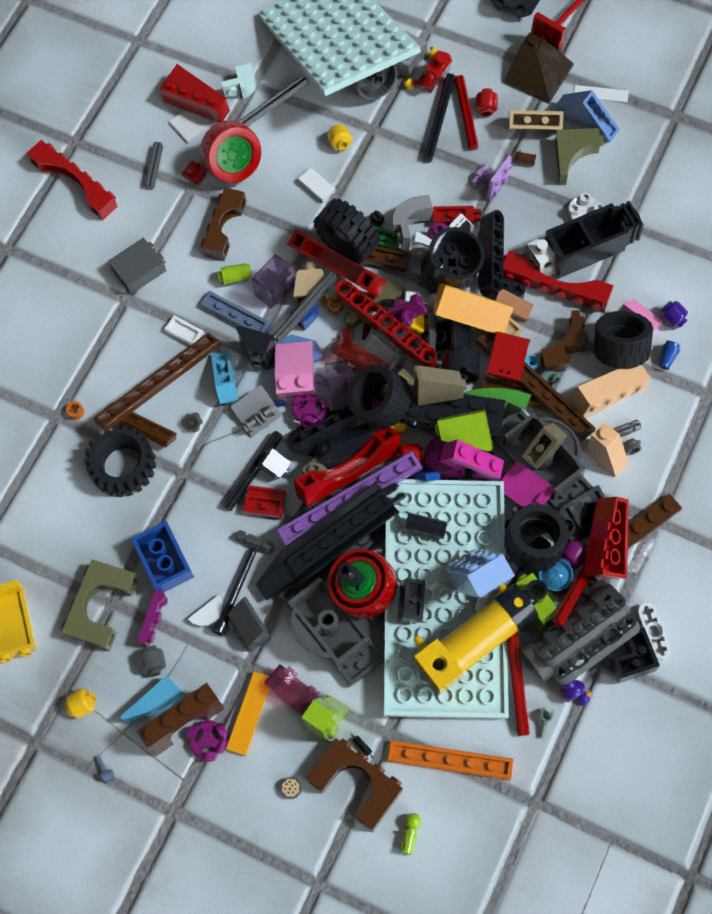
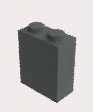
M144 237L108 260L111 270L130 294H133L167 271L164 265L166 263L164 257L161 254L157 255L154 245L151 242H147Z

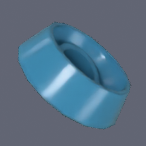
M560 559L555 566L548 570L538 572L539 580L545 582L548 589L552 591H562L568 588L573 580V570L570 564L563 559Z

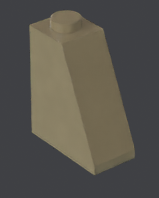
M419 365L414 366V394L418 406L463 398L464 390L467 387L466 381L461 378L459 371Z

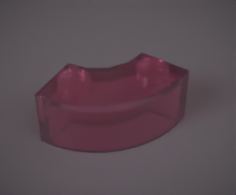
M279 664L265 680L264 684L293 710L303 716L312 701L320 698L318 696L320 692L312 685L308 687L296 677L297 673L288 666L286 669Z

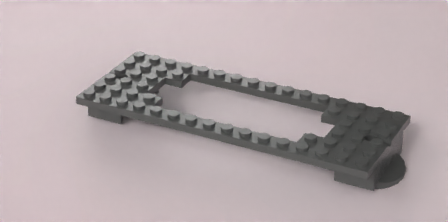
M518 408L503 420L500 439L491 438L493 444L492 451L482 450L504 460L503 475L518 460L525 467L554 486L552 496L545 503V506H550L554 510H558L566 502L593 487L583 477L586 468L580 463L581 447L579 439L570 427L554 418H539L534 412L527 416L521 408ZM554 423L568 436L559 448L538 469H535L522 455L541 429ZM465 468V475L468 474L472 469ZM450 477V478H447L446 480H460V479L455 478V477ZM517 504L511 509V512L514 514L521 506ZM386 522L346 552L358 548L368 550L385 538ZM526 527L518 531L521 540L528 546L546 533L545 530L538 527ZM505 548V559L507 563H509L511 560L510 557L507 556ZM336 558L304 583L278 596L292 612V631L299 644L314 655L328 657L352 687L384 662L385 610L371 618H356L336 606L331 600L327 587L328 575L334 562L338 559Z

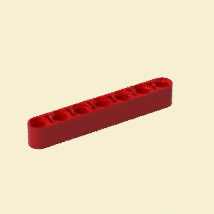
M341 280L336 284L337 298L341 303L420 366L436 367L437 353L433 347L351 282ZM342 290H348L347 293H341ZM358 300L362 301L361 304H355ZM369 312H376L375 315H368ZM383 323H390L387 327L382 326ZM397 334H404V335H405V336L402 337V338H397V337H396ZM412 345L419 346L417 349L410 348ZM426 356L433 357L430 361H426L424 358Z

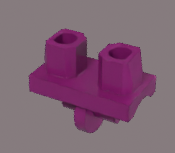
M418 294L411 295L410 302L406 303L401 299L394 301V307L389 308L388 313L401 323L404 322L406 326H411L413 319L427 314V308L423 305L422 298Z

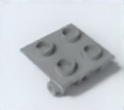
M262 385L230 406L251 437L282 416Z

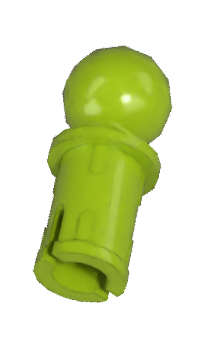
M410 813L406 816L405 825L407 830H402L404 834L399 852L413 855L416 836H419L418 833H415V830L420 827L421 818L416 813Z

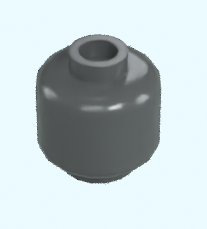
M156 645L144 647L138 654L140 670L144 674H149V677L160 675L161 671L166 667L163 650L157 648Z

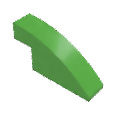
M497 387L479 388L464 392V394L506 400L505 409L508 403L526 409L532 395L520 390Z

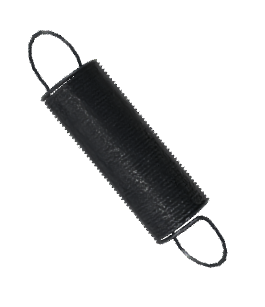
M351 733L354 737L352 741L368 757L372 750L358 735L355 737Z

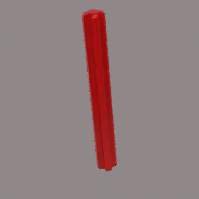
M457 75L455 77V84L468 146L470 150L478 149V140L463 75Z
M585 563L552 620L556 627L564 626L590 579L589 576H583Z
M515 633L507 639L517 734L518 736H527L530 734L519 637Z

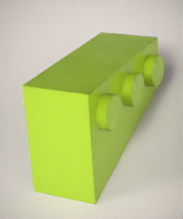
M328 695L322 699H314L301 718L306 729L327 742L329 738L333 739L339 730L337 726L350 708L331 695Z

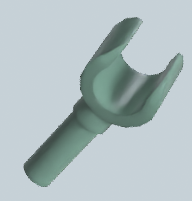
M545 707L540 713L542 726L539 737L544 738L548 721L554 715L553 709L550 716L544 715Z

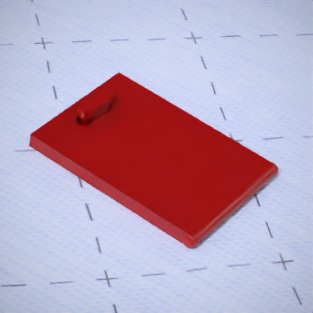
M496 331L486 374L520 383L530 339Z

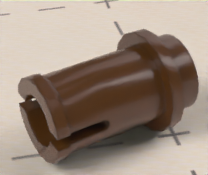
M521 150L515 151L513 162L534 166L536 154L523 153Z

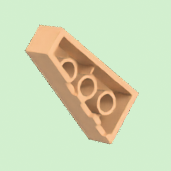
M642 365L630 369H617L578 386L569 403L582 416L588 419L617 402L628 398L632 394L642 392L647 388V383L651 377Z

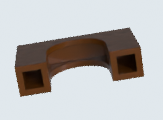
M205 683L137 730V733L146 747L158 756L174 745L170 738L182 726L201 716H205L207 720H210L225 708L209 684Z
M335 738L305 779L320 792L324 793L335 777L343 770L355 768L365 772L372 781V792L367 802L356 815V819L374 832L403 792L402 783L394 776H391V778L387 777L384 774L385 770L378 764H370L367 761L368 757L362 752L358 751L356 753L350 749L352 745L345 739L338 740Z

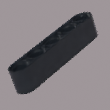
M494 210L480 217L479 240L484 248L485 258L483 266L478 272V289L481 295L485 297L503 289L504 217L499 210Z

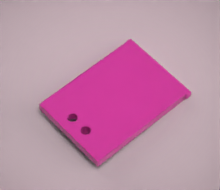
M518 460L514 462L500 480L504 481V495L521 507L538 503L545 505L555 488Z

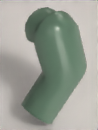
M543 371L540 374L547 383L557 384L561 381V376L555 371Z

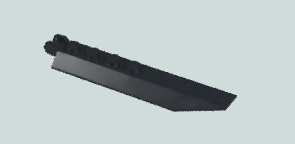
M375 481L281 550L255 584L266 601L304 583L398 514L399 511L394 505L406 498V494L404 492L399 493L391 500L387 496L395 492L399 485L394 483L385 490H382Z

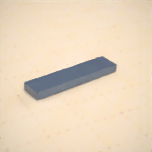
M208 291L199 304L200 308L236 327L238 325L266 333L271 326L269 321L211 291Z

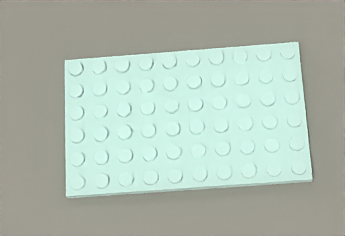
M281 0L277 4L266 7L258 12L262 22L325 96L421 52L420 46L375 0Z

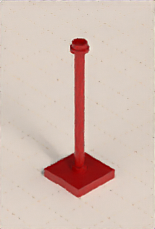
M575 0L556 21L537 12L533 18L531 33L545 39L561 52L566 28L562 24L585 0Z

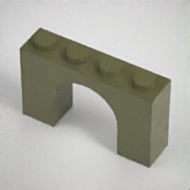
M92 559L84 570L85 577L77 587V596L75 601L73 600L69 606L70 613L62 623L61 633L67 638L110 651L117 632L111 627L91 621L87 615L88 603L96 593L103 590H113L132 596L139 578L134 572Z

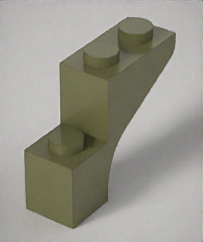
M387 281L379 297L368 292H362L382 308L394 307V301L403 300L405 285ZM359 300L355 302V304L362 303V301ZM350 309L349 312H345L343 321L346 323V328L355 330L364 322L363 319Z

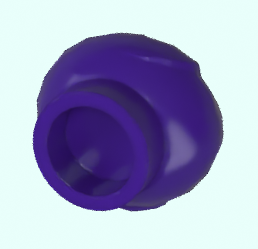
M575 679L567 685H560V696L565 702L569 703L576 699L577 703L583 706L590 702L591 692L585 691V685L582 681Z

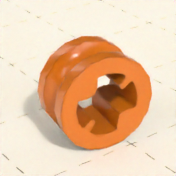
M332 296L327 300V309L331 314L336 315L343 311V303L338 300L337 296ZM332 303H338L339 307L335 308L334 306V308H332Z
M73 401L67 405L66 413L71 419L78 420L83 417L85 411L79 402ZM75 407L78 411L76 414L73 413V408Z

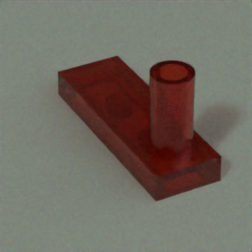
M343 328L341 330V341L333 348V354L360 370L372 364H381L389 368V363L352 342V330L350 328Z

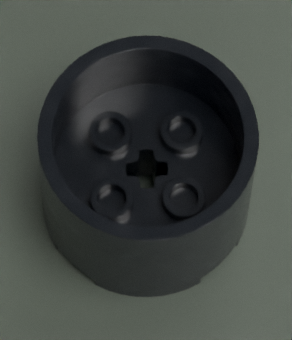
M450 227L438 232L433 237L421 260V278L424 284L436 294L440 283L466 291L483 266L485 253L482 243L472 232L463 228Z

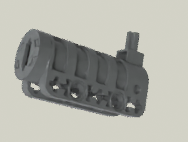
M590 577L586 584L591 594V597H589L590 601L584 606L578 605L574 608V613L568 617L564 626H555L551 630L545 629L540 633L541 637L533 643L529 641L519 648L543 682L553 677L560 685L569 684L639 632L640 625L630 612L625 598L611 584H607L603 579L598 581L595 577ZM618 635L614 641H608L611 636ZM584 659L581 665H575L577 661Z

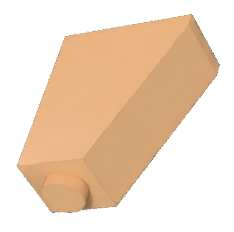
M604 422L591 435L586 452L616 477L628 465V459L620 435Z

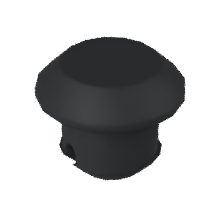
M375 210L374 213H371L369 216L370 224L380 226L384 223V216L380 211Z

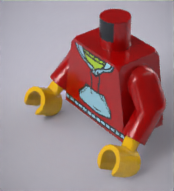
M433 46L430 47L431 51L426 53V55L431 60L426 65L421 77L413 80L409 76L406 78L407 81L402 83L407 90H411L414 87L425 88L432 93L449 71L453 61L451 55L447 52L437 51Z

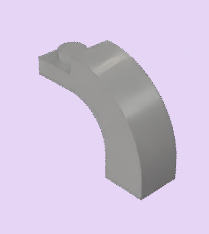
M430 195L409 198L396 208L393 214L391 236L397 237V243L401 244L402 250H409L411 237L408 227L415 222L431 221L433 207Z

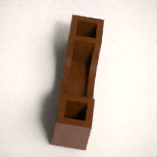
M224 187L223 192L219 194L218 206L213 210L212 222L208 224L207 235L201 242V249L205 257L225 261L230 243L228 237L222 233V228L229 219L242 216L247 202L245 192Z

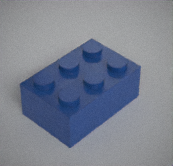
M167 521L131 538L156 591L166 592L194 578Z

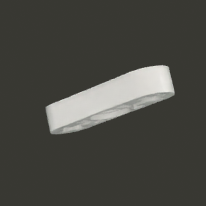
M643 603L637 611L641 628L645 627L654 652L658 649L656 641L662 639L659 642V646L661 649H665L663 656L660 653L655 652L658 661H663L670 654L668 640L656 607L651 603ZM644 608H646L647 611L652 612L649 618L651 621L655 620L656 622H650L647 625L645 624L648 622V617L646 614H642ZM656 627L659 630V635L657 637L650 636L648 628Z

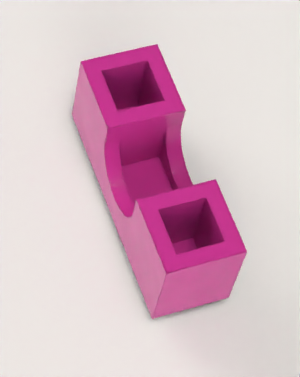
M458 439L444 443L440 462L453 468L465 467L472 469L471 475L483 481L500 479L504 460Z

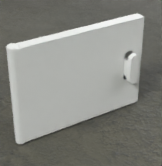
M186 110L169 121L171 126L187 143L217 123Z

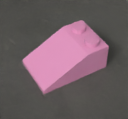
M312 341L275 344L276 395L279 399L295 398L296 396L306 397V395L316 396Z

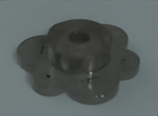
M197 412L187 413L185 418L181 420V425L185 427L187 432L191 430L198 432L200 425L203 423Z

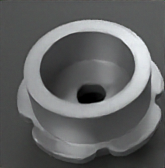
M635 438L627 440L623 446L628 455H634L642 449L641 441L635 440Z

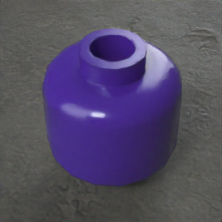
M670 300L660 310V318L669 328L676 326L680 328L688 321L685 318L688 315V311L678 301L672 302Z

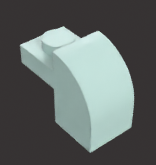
M252 63L236 66L237 78L221 82L225 97L242 94L243 99H245L255 91L256 80Z

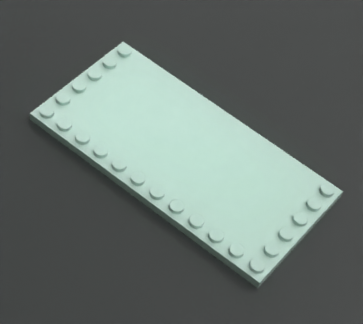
M405 479L398 483L399 487L395 492L387 496L391 500L399 493L404 492L406 494V498L394 505L399 513L386 522L385 559L395 570L397 590L392 603L385 610L384 716L508 719L507 640L464 672L463 678L441 695L415 663L414 656L421 650L413 641L418 635L421 636L427 645L437 638L441 641L477 613L475 608L478 597L456 592L444 570L449 568V563L457 559L459 561L465 558V554L473 549L500 553L505 557L504 481H421ZM408 513L447 521L444 539L404 530ZM405 578L425 580L423 621H419L416 624H411L412 621L397 622L400 583ZM437 663L433 668L440 671L444 668V665Z

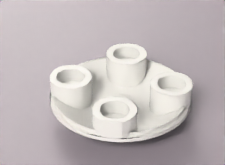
M582 193L570 202L568 214L573 220L604 207V205L588 193Z

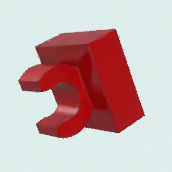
M192 160L183 170L182 176L197 185L207 171L205 167Z

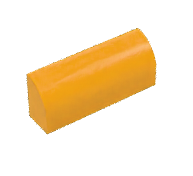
M442 283L439 285L434 301L435 315L492 333H496V331L505 333L513 311V307L508 304Z

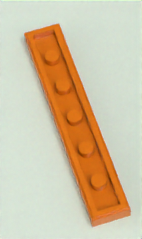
M393 740L389 742L387 762L511 781L512 758Z

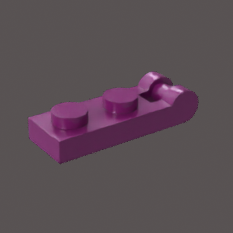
M161 590L154 592L137 640L142 647H147L150 643H153L156 635L154 631L156 624H159L162 618L161 609L168 603V598Z

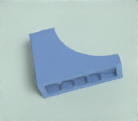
M593 90L563 94L554 106L557 111H564L563 120H574L590 128H599V133L603 135V140L606 143L611 142L620 130Z

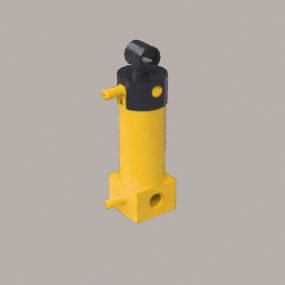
M539 579L533 580L523 591L515 584L507 587L503 583L497 587L500 593L493 598V601L441 641L437 638L427 645L420 635L413 639L421 650L414 656L415 663L440 695L462 679L464 672L538 617L534 605L543 602L546 598L548 587L545 582ZM538 587L542 590V594L535 596L532 594L531 589ZM437 663L444 665V668L440 671L435 670L433 667Z

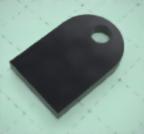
M599 485L566 502L557 510L571 525L568 531L569 541H579L590 536L597 498H606Z

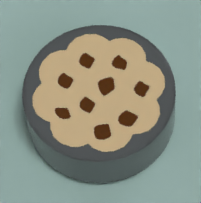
M289 777L281 783L280 789L285 798L295 799L301 794L302 786L296 778Z

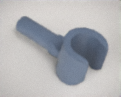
M97 756L95 759L100 767L101 778L105 783L115 781L113 770L106 771L101 757Z

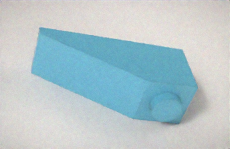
M229 350L211 354L215 387L220 404L237 401L238 394Z
M166 675L124 712L120 718L125 723L157 715L165 712L186 696Z

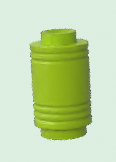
M246 263L220 267L221 271H218L219 282H223L224 285L249 281L252 278L250 265Z

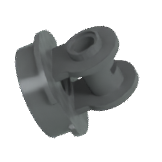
M394 64L353 83L352 86L360 97L368 100L379 99L386 95L394 86L397 78V68Z

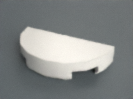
M220 595L194 613L188 620L195 626H212L214 622L220 619L223 612L224 603Z

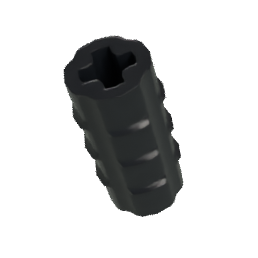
M409 512L404 530L444 539L447 521Z

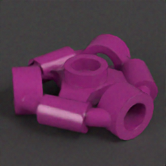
M306 395V397L296 396L291 403L293 407L291 412L295 420L299 421L304 428L322 421L327 416V411L330 410L326 398L320 399L319 396ZM316 403H319L321 411L316 408Z
M214 720L200 721V724L192 725L187 733L190 743L188 747L194 756H198L203 762L216 761L217 756L220 753L223 754L228 742L226 740L229 733L222 723H216ZM214 728H216L219 734L221 735V739H216L212 733V730ZM201 729L203 731L202 737L199 741H195ZM213 747L215 749V752L202 753V750L204 748Z

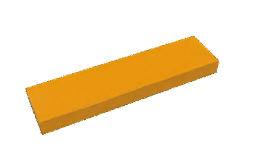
M253 672L226 748L228 751L247 756L273 682V677Z

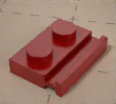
M248 485L243 512L249 515L282 519L287 492L286 490Z

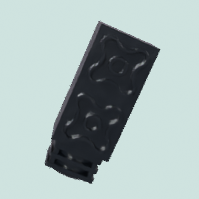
M627 201L625 204H620V206H614L611 203L546 230L545 240L556 255L557 275L559 278L625 251L629 243L640 240L644 224L637 210L630 201Z

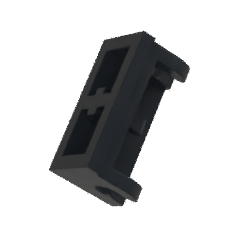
M405 578L400 583L398 623L412 621L411 624H416L419 621H423L425 580Z

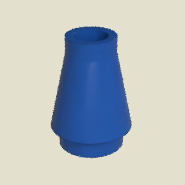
M668 340L662 345L660 368L670 369L680 353V345L678 343Z

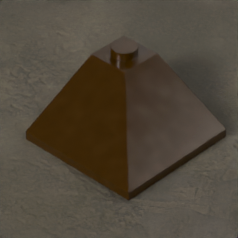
M529 32L518 50L504 83L550 103L574 66V63L548 41Z

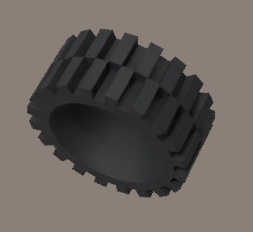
M339 198L331 200L313 220V226L317 229L316 232L321 236V240L326 242L329 248L357 264H362L381 241L379 233L375 231L376 227L370 224L369 218H365L363 216L364 213L356 210L354 205L350 206L347 201H342Z
M115 425L113 430H108L107 432L103 429L105 433L102 435L97 432L94 435L96 440L90 439L88 445L91 449H85L87 458H84V463L87 466L86 470L95 485L102 492L106 491L108 495L113 496L115 492L118 497H123L124 492L131 496L133 495L132 490L135 489L137 492L142 491L141 485L147 486L150 483L148 476L153 478L155 473L152 468L156 469L155 454L143 433L139 434L138 430L134 427L130 430L128 425H123L122 429ZM127 448L138 454L137 466L130 474L123 477H113L105 472V462L112 452Z

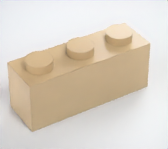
M510 110L508 129L563 130L564 111Z

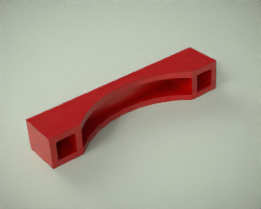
M40 140L26 153L30 162L40 171L61 174L77 182L86 193V200L91 212L101 220H104L118 207L115 201L116 197L111 191L107 192L98 181L94 182L87 172L80 171L74 162L70 163L63 153L56 152L50 143L46 144Z
M295 229L287 243L290 247L379 297L387 283L385 279L298 229Z
M510 250L503 264L504 278L519 282L526 288L531 287L541 293H548L559 299L572 301L576 305L590 307L594 311L605 312L614 286L597 279L581 283L555 280L537 270L525 255Z
M391 427L380 429L375 432L360 451L343 464L324 471H308L293 481L297 497L309 507L395 456L401 447L400 435Z

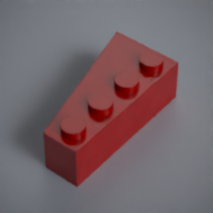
M621 497L597 498L583 576L607 580L627 579L629 499Z

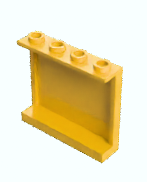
M18 579L0 584V663H6L14 657H26L31 655V652L37 651L23 584Z

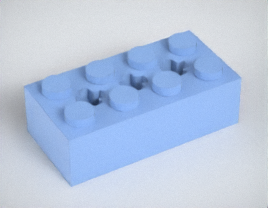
M475 549L467 552L462 560L459 561L457 559L449 563V568L444 570L456 592L478 598L515 576L503 554Z

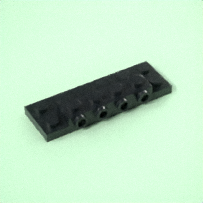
M410 386L412 392L411 405L404 418L398 423L407 424L410 428H418L420 426L426 427L429 431H436L435 424H438L439 418L485 409L491 438L500 439L506 400L464 394L462 399L418 406L414 394V386Z

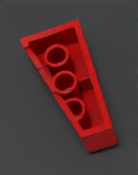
M178 64L175 65L159 88L165 103L215 122L224 121L230 112L226 97Z

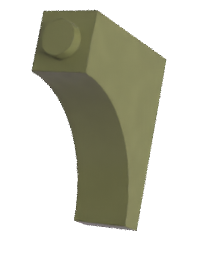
M599 128L556 130L555 147L559 185H566L568 172L576 161L584 156L599 153L600 146H603V135H600Z

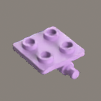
M508 155L496 173L486 172L489 169L487 164H483L474 173V178L471 180L473 186H477L478 182L482 180L489 184L487 199L491 200L493 196H497L501 190L500 186L502 183L508 181L511 175L509 171L513 165L511 164L512 156Z

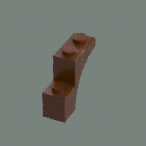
M579 310L571 311L570 329L567 335L556 345L541 350L540 360L543 371H566L567 364H570L568 353L585 350V346L588 344V335L583 331L585 326L584 317L580 316Z

